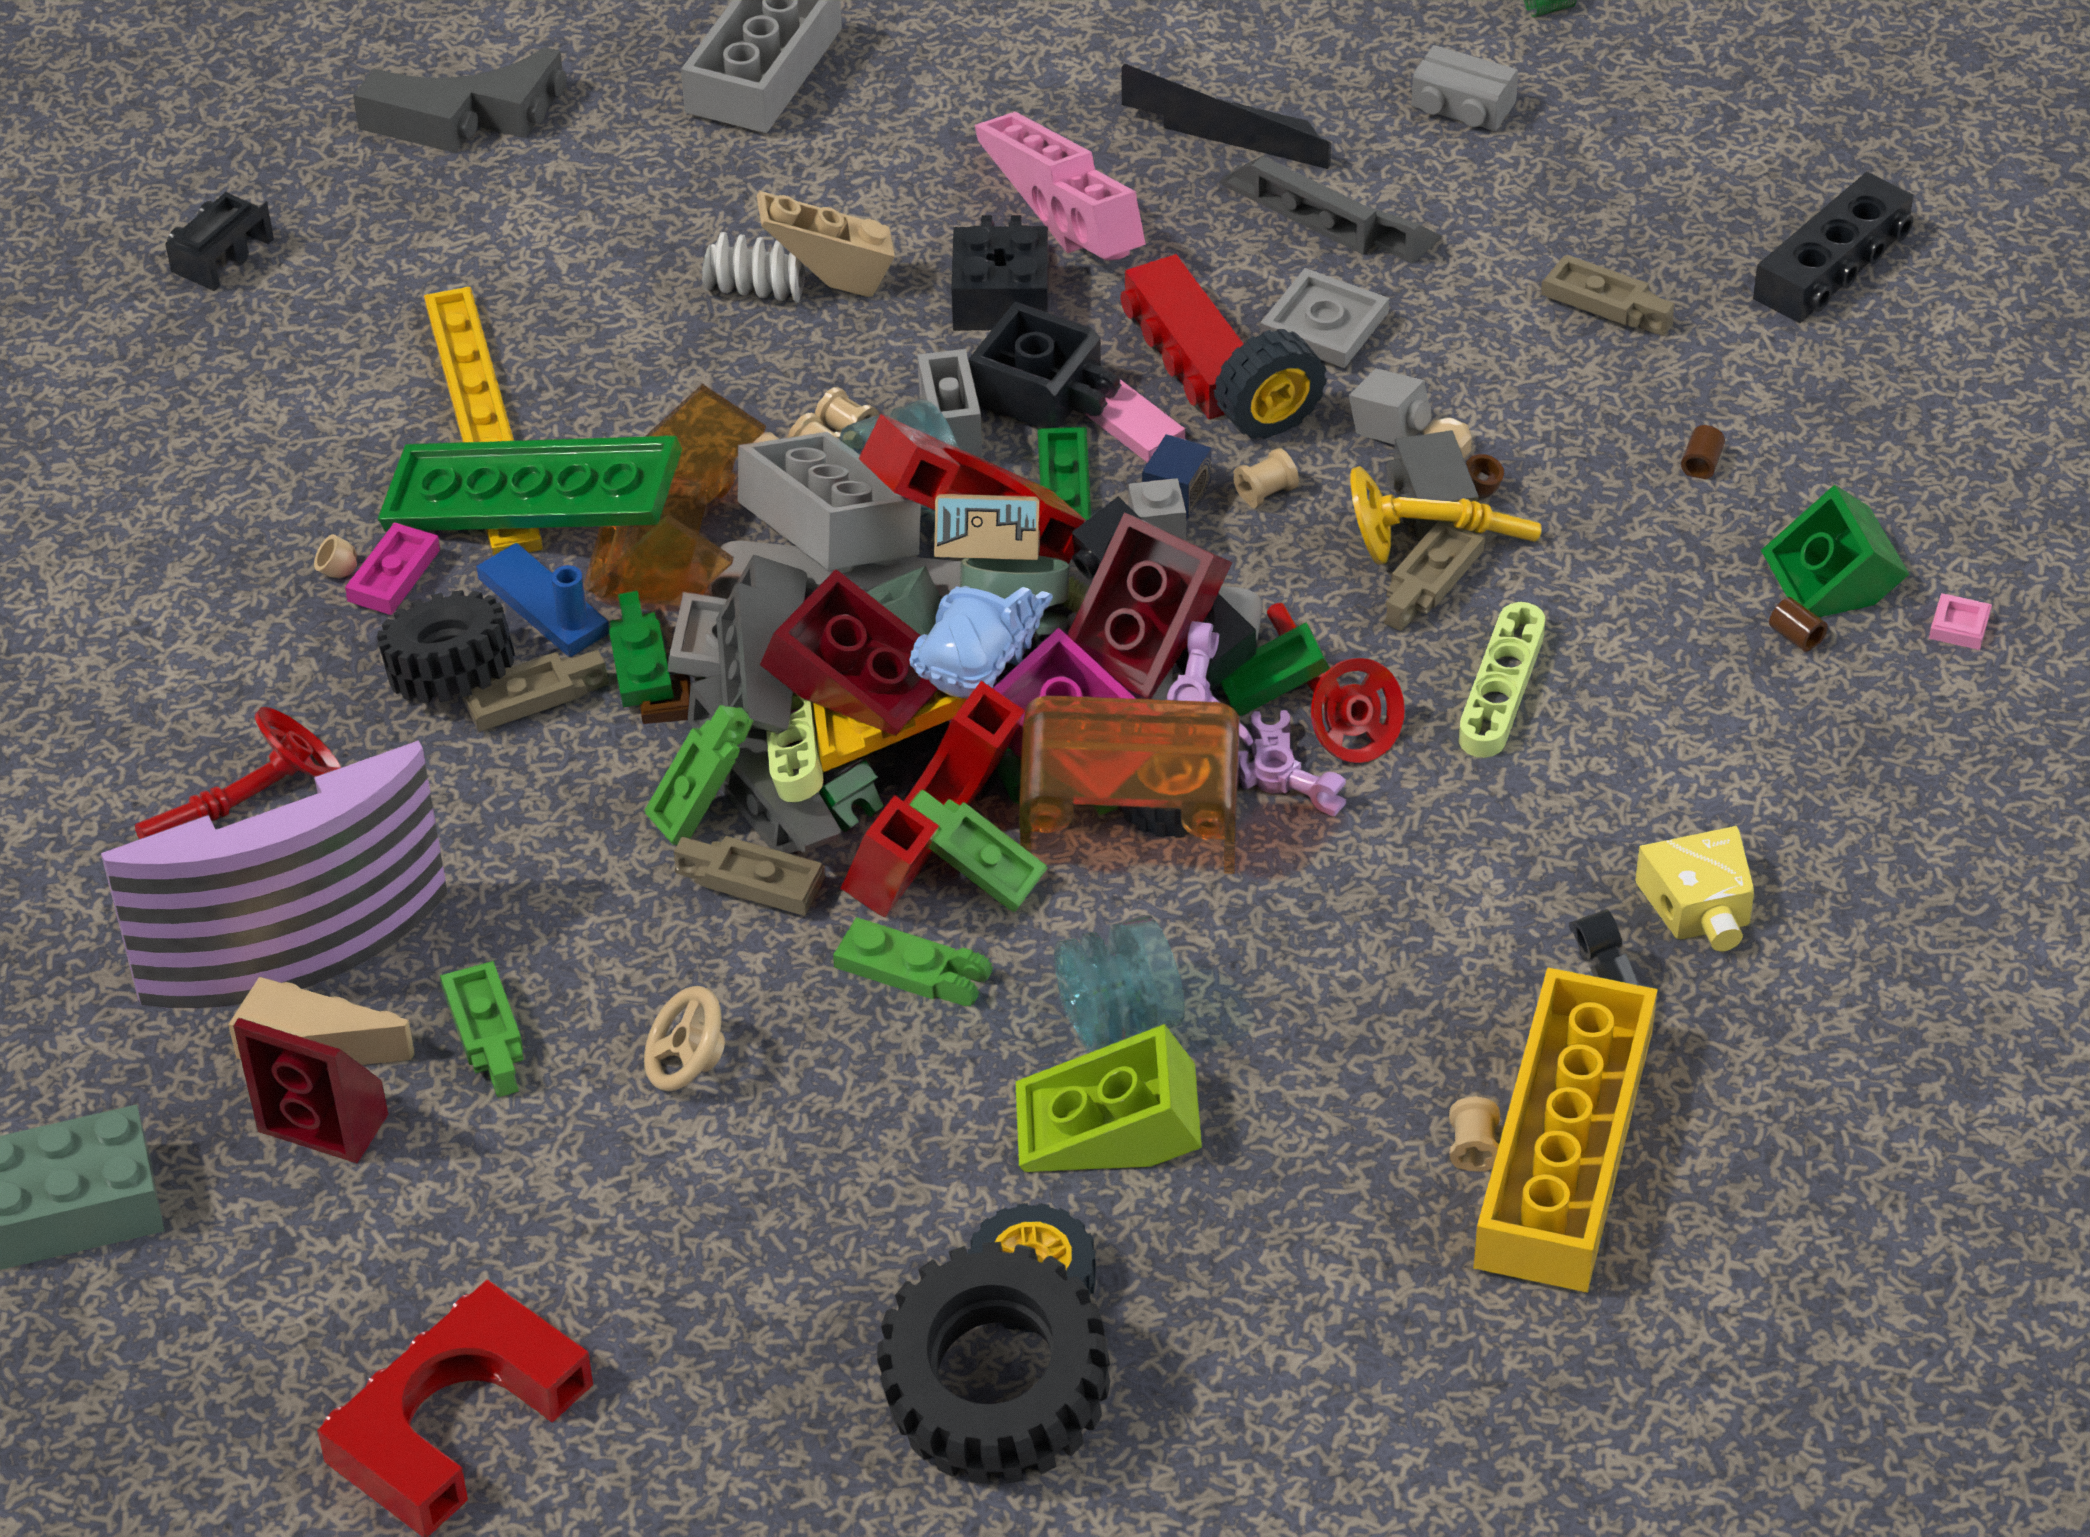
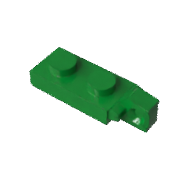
M638 590L618 594L622 618L610 620L611 628H609L623 708L640 705L644 701L649 700L650 702L674 698L659 619H656L655 612L642 614Z

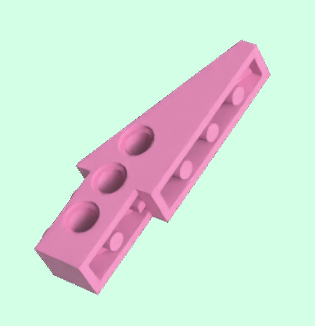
M1017 112L975 125L977 139L1044 225L1048 226V230L1066 253L1085 248L1104 260H1118L1128 256L1131 249L1146 245L1136 192L1095 170L1091 151Z

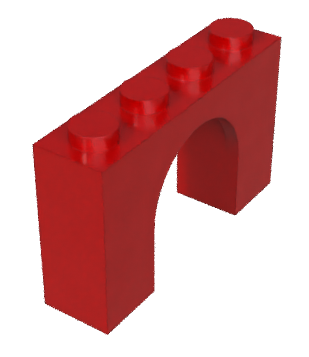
M880 414L858 458L894 493L935 510V500L939 494L1037 497L1039 499V556L1056 558L1067 562L1068 565L1072 555H1074L1072 532L1086 522L1081 515L1052 490L883 414Z
M980 681L952 718L937 752L906 799L903 801L894 795L867 830L841 889L878 915L886 918L934 853L929 847L939 825L909 805L911 801L923 789L943 805L949 799L958 805L964 802L969 806L999 766L1025 710L983 681Z
M487 1279L471 1294H465L460 1297L451 1308V1311L429 1331H423L417 1335L411 1342L408 1350L391 1365L374 1373L367 1382L366 1387L347 1404L337 1407L330 1412L323 1425L317 1429L324 1462L420 1536L429 1537L468 1501L462 1467L419 1436L410 1427L412 1418L419 1406L433 1393L446 1386L465 1381H484L507 1389L553 1423L594 1385L589 1352Z

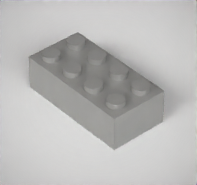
M732 0L681 68L685 113L767 133L841 31L840 0Z
M829 432L738 445V502L755 514L757 518L775 529L781 536H784L800 548L803 553H806L821 564L827 571L833 572L837 569L841 573H846L854 570L857 565L869 563L892 565L898 563L900 558L919 555L921 504L894 493L858 459L860 454Z

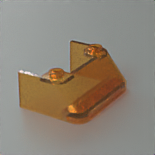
M701 384L645 436H677L682 447L680 459L659 523L657 525L600 526L586 574L584 589L601 600L619 602L618 594L638 590L640 603L681 606L683 592L703 595L708 585L731 566L734 559L732 555L699 535L706 505L715 497L721 499L729 492L736 478L732 471L735 459L738 457V445L753 443L765 432L766 425L704 384Z
M1042 696L1033 699L1025 708L1023 721L1019 808L1020 845L1033 855L1035 832L1052 833L1069 826L1073 820L1074 804L1180 808L1182 825L1190 834L1207 840L1224 839V874H1235L1240 719L1237 712L1226 704L1206 701Z

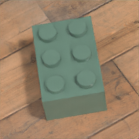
M137 1104L0 1136V1270L165 1231L148 1143Z

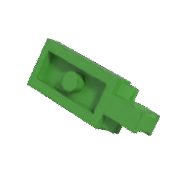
M719 705L711 720H707L700 729H691L645 808L646 815L672 845H678L681 837L691 838L736 762L734 759L738 758L740 748L737 745L745 741L754 721L749 718L743 708Z
M922 789L909 804L939 825L929 849L1013 912L1019 908L1048 869L1046 864L964 802L958 805L948 799L943 805Z
M491 961L440 975L442 989L469 1065L473 1066L475 1074L488 1070L497 1098L519 1092L513 1063L524 1060L521 1035L494 962Z

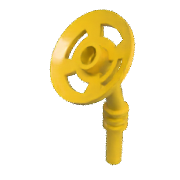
M1358 466L1351 470L1350 486L1357 522L1367 550L1377 565L1387 563L1391 549V525L1400 523L1401 517L1453 522L1456 528H1464L1468 531L1474 530L1479 534H1483L1488 530L1531 542H1536L1540 537V523L1492 511L1488 504H1480L1476 501L1470 502V500L1465 498L1458 502L1406 497L1395 498L1393 494L1383 496L1373 478L1363 467ZM1367 488L1369 490V500L1367 496Z

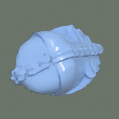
M956 586L948 595L941 599L936 614V624L928 635L923 634L916 640L913 648L914 651L911 650L910 665L920 677L928 679L936 688L954 697L967 699L980 681L993 688L996 677L1004 670L1006 663L1017 666L1023 661L1022 656L1026 649L1031 648V639L1036 629L1039 628L1043 611L1048 608L1053 596L1051 593L1044 591L1035 596L1030 589L1022 587L1003 599L987 591L968 586Z

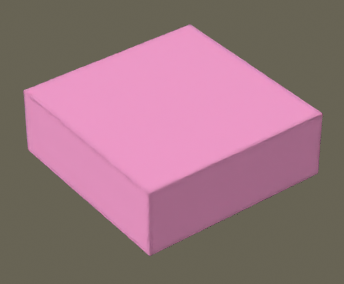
M1941 593L1929 639L1980 650L1992 604Z

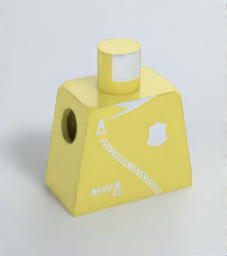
M1737 826L1639 846L1636 883L1677 939L1681 940L1706 934L1712 948L1719 952L1731 950L1742 941L1743 934L1739 927L1747 926L1750 923L1754 888Z

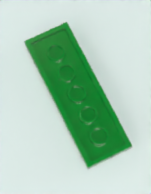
M677 436L405 444L379 513L378 521L385 532L390 529L394 522L421 531L658 525L680 459L682 447Z

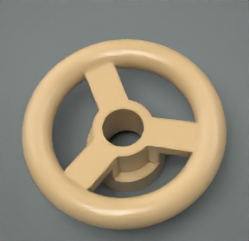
M692 986L675 994L661 1009L650 1029L645 1046L644 1066L649 1081L660 1090L675 1091L685 1087L701 1072L711 1070L722 1056L725 1039L720 1031L721 1008L717 997L708 988ZM686 1008L681 1022L673 1029L671 1035L665 1037L674 1019ZM668 1056L681 1058L684 1066L679 1071L669 1075L663 1072L661 1066L662 1059Z

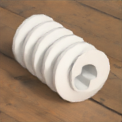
M721 232L716 245H709L705 253L702 268L703 287L708 291L713 290L718 282L719 289L723 293H730L736 285L739 294L744 296L749 295L753 288H755L756 295L759 298H767L773 289L774 296L779 301L786 300L791 292L793 300L798 303L804 288L805 265L791 252L789 255L784 254L783 245L777 240L771 252H766L763 237H758L753 249H748L745 235L740 234L735 246L730 247L727 232Z

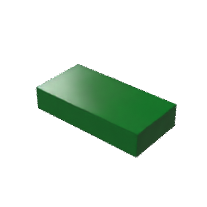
M1307 622L1256 648V655L1224 679L1221 684L1232 708L1238 716H1242L1328 671L1330 667Z

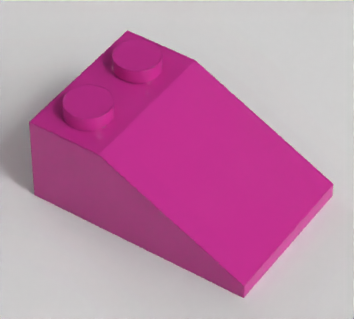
M1059 627L993 687L994 690L1025 710L1008 748L1019 757L1100 805L1109 799L1174 735L1169 728Z

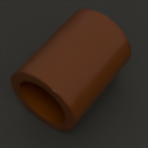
M1701 425L1692 431L1681 461V468L1687 476L1705 480L1713 476L1725 444V437L1719 429L1710 425Z
M1791 597L1782 600L1775 607L1769 619L1770 627L1804 652H1808L1820 644L1828 630V624Z

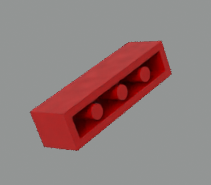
M1177 254L1125 270V291L1121 292L1120 298L1126 316L1129 319H1136L1141 326L1147 345L1149 347H1156L1162 355L1168 374L1170 376H1177L1182 382L1189 403L1193 406L1198 405L1209 420L1225 415L1218 406V401L1214 396V390H1216L1217 386L1215 381L1222 370L1221 366L1225 360L1227 361L1231 357L1232 352L1237 347L1240 348L1243 342Z

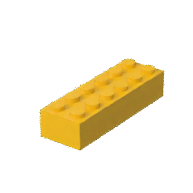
M1547 967L1477 1224L1474 1269L1588 1293L1652 1036L1658 989Z

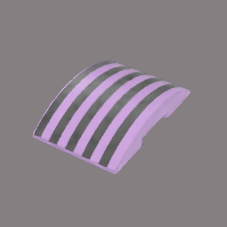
M419 740L314 777L318 794L220 829H215L209 815L101 853L140 1004L163 1008L196 1009L238 1005L243 1003L259 977L280 983L289 982L304 989L338 976L368 961L392 946L424 920L445 897L448 891L424 752Z

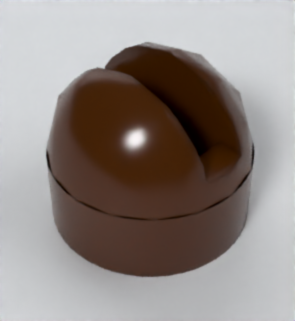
M1476 454L1471 456L1467 460L1466 466L1479 498L1489 497L1498 490L1504 477V468L1497 459L1490 455ZM1481 473L1489 476L1486 481L1479 479Z

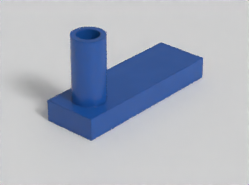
M517 542L476 566L478 579L568 657H572L609 634L608 620L585 600L583 577L579 568L565 565L557 568L552 573Z

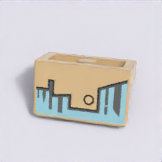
M937 495L935 500L934 557L1038 560L1040 531L1039 499L1037 497Z

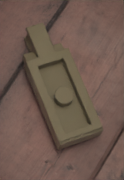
M1567 254L1562 257L1542 281L1541 295L1624 325L1628 324L1629 327L1640 326L1644 330L1664 336L1674 322L1675 304L1659 298L1649 291V283Z
M1438 521L1392 573L1391 584L1386 594L1390 598L1386 601L1385 605L1387 606V615L1384 619V624L1402 631L1415 617L1417 610L1427 614L1432 608H1435L1482 554L1485 538L1464 528H1456L1451 522Z
M598 649L574 658H560L558 653L554 652L505 669L506 674L501 679H490L491 686L484 690L475 687L471 689L472 695L462 699L478 732H482L580 698L587 694V692L597 690L609 684L606 664Z
M725 836L722 842L713 841L712 844L681 837L673 854L675 873L695 879V883L705 888L806 916L825 879V865H822L820 862Z

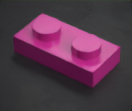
M394 522L345 586L347 602L392 615L439 553L438 535Z

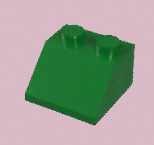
M1835 484L1761 549L1787 598H1793L1818 617L1873 606L1910 575L1871 508Z

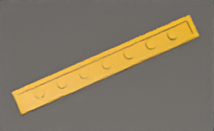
M471 286L424 295L428 317L462 442L514 441ZM539 528L486 529L493 556L516 542L527 552L543 550Z

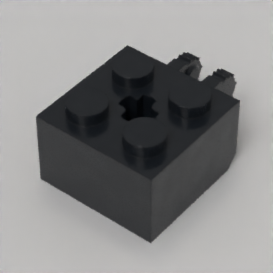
M982 215L981 226L953 227L951 281L953 331H990L1014 302L1048 313V226L1022 225V215H1011L1008 226H995L992 215Z
M1018 302L1013 303L968 359L979 406L1040 428H1059L1073 410L1082 414L1087 413L1089 416H1100L1108 404L1105 397L1109 399L1110 397L1114 398L1122 386L1114 372L1107 371L1101 367V338L1091 327Z

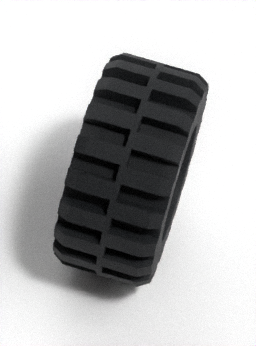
M983 1242V1252L967 1254L966 1246L950 1250V1261L939 1266L932 1259L918 1269L921 1281L917 1285L910 1281H905L895 1294L899 1309L891 1308L886 1310L881 1329L884 1339L877 1343V1361L881 1371L880 1380L893 1420L900 1434L908 1436L913 1451L923 1460L930 1459L933 1456L938 1470L952 1477H955L959 1469L963 1468L968 1470L971 1482L989 1484L991 1473H1004L1006 1484L1024 1481L1022 1471L1035 1466L1041 1475L1057 1467L1055 1461L1056 1454L1063 1450L1067 1455L1072 1456L1084 1444L1081 1431L1084 1428L1089 1431L1095 1430L1102 1416L1100 1401L1108 1399L1110 1388L1108 1367L1110 1366L1103 1322L1097 1304L1091 1303L1089 1290L1078 1276H1072L1068 1279L1065 1264L1052 1256L1046 1257L1043 1263L1038 1262L1035 1248L1017 1244L1014 1253L1003 1252L1001 1242ZM1000 1322L1018 1324L1033 1330L1047 1342L1050 1349V1362L1045 1373L1031 1389L1012 1400L996 1404L969 1402L949 1392L940 1380L939 1367L947 1350L959 1337L978 1326Z

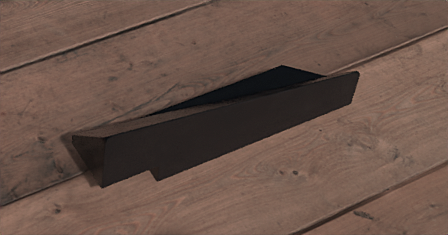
M1122 65V105L1163 115L1165 129L1329 169L1331 165V142L1320 138L1308 120L1215 98L1134 66Z

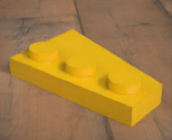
M938 690L897 736L813 703L819 757L823 773L952 719L967 699L954 697Z

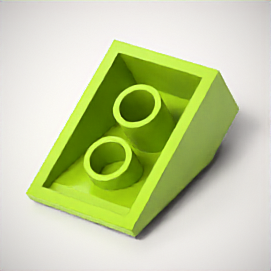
M1165 1024L1015 1081L1019 1166L1024 1172L1152 1167L1202 1148L1195 1063Z

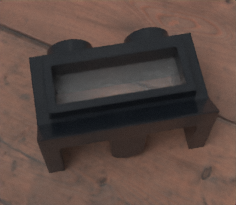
M227 192L214 202L206 201L200 207L197 217L184 228L180 226L174 228L167 238L165 246L171 272L212 291L218 289L220 283L215 259L225 251L227 260L242 265L246 262L249 255L246 235L266 244H270L274 240L267 201L257 206Z

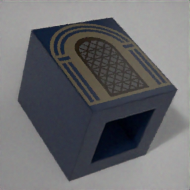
M1166 434L1144 467L1142 482L1178 478L1186 510V519L1188 520L1211 483V447Z

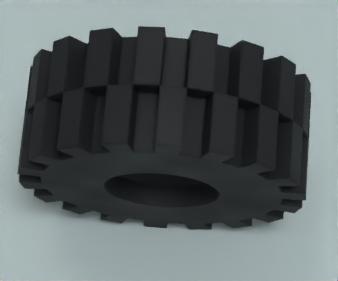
M463 590L453 591L449 597H443L442 593L431 595L432 600L424 603L421 599L411 602V609L405 610L400 608L394 612L395 620L386 619L382 624L383 630L378 631L377 643L392 690L396 694L401 693L404 699L410 701L416 696L419 702L429 703L433 697H438L439 702L451 701V695L460 693L462 698L472 695L471 689L479 687L484 690L491 686L490 679H501L506 674L505 668H511L514 663L513 656H515V650L503 607L491 595L483 598L482 592L472 591L468 596H465Z

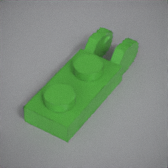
M858 917L855 918L833 954L834 968L930 999L937 997L965 1007H971L979 996L978 987L970 979L977 982H985L993 970L989 958L987 959L984 955L979 954V952L974 953L973 950L967 948L955 950V948Z

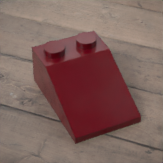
M1124 512L1067 636L1124 688L1151 700L1187 646L1191 622H1203L1211 610L1233 562Z
M837 569L773 633L760 662L761 667L801 698L894 736H897L939 690L928 679L920 677L910 665L911 650L914 651V644L921 635Z
M238 1017L233 1028L257 1131L353 1163H358L389 1114L382 1080L341 1049Z

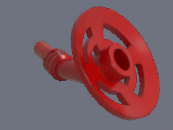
M1275 603L1268 608L1266 614L1279 636L1297 627L1283 603ZM1350 658L1340 661L1325 673L1305 682L1314 693L1311 703V720L1314 732L1321 745L1331 755L1347 762L1364 763L1382 756L1395 743L1403 725L1405 704L1397 679L1384 665L1367 658ZM1351 671H1360L1367 674L1361 685L1345 684L1340 687L1336 679L1342 674ZM1381 688L1387 705L1384 724L1379 723L1381 718V701L1377 691ZM1322 704H1324L1325 721L1329 728L1327 731L1322 718ZM1366 733L1372 740L1368 745L1358 749L1342 747L1344 735L1358 736Z
M261 707L255 713V721L261 734L273 748V751L269 754V763L222 790L215 786L210 789V793L205 790L199 794V797L198 795L190 796L189 803L136 823L135 831L140 840L209 815L213 822L219 818V815L221 817L228 816L229 809L283 779L286 775L293 776L297 770L311 777H317L340 769L341 765L328 747L299 722L276 709ZM310 755H312L317 760L320 766L314 764V762L310 758Z

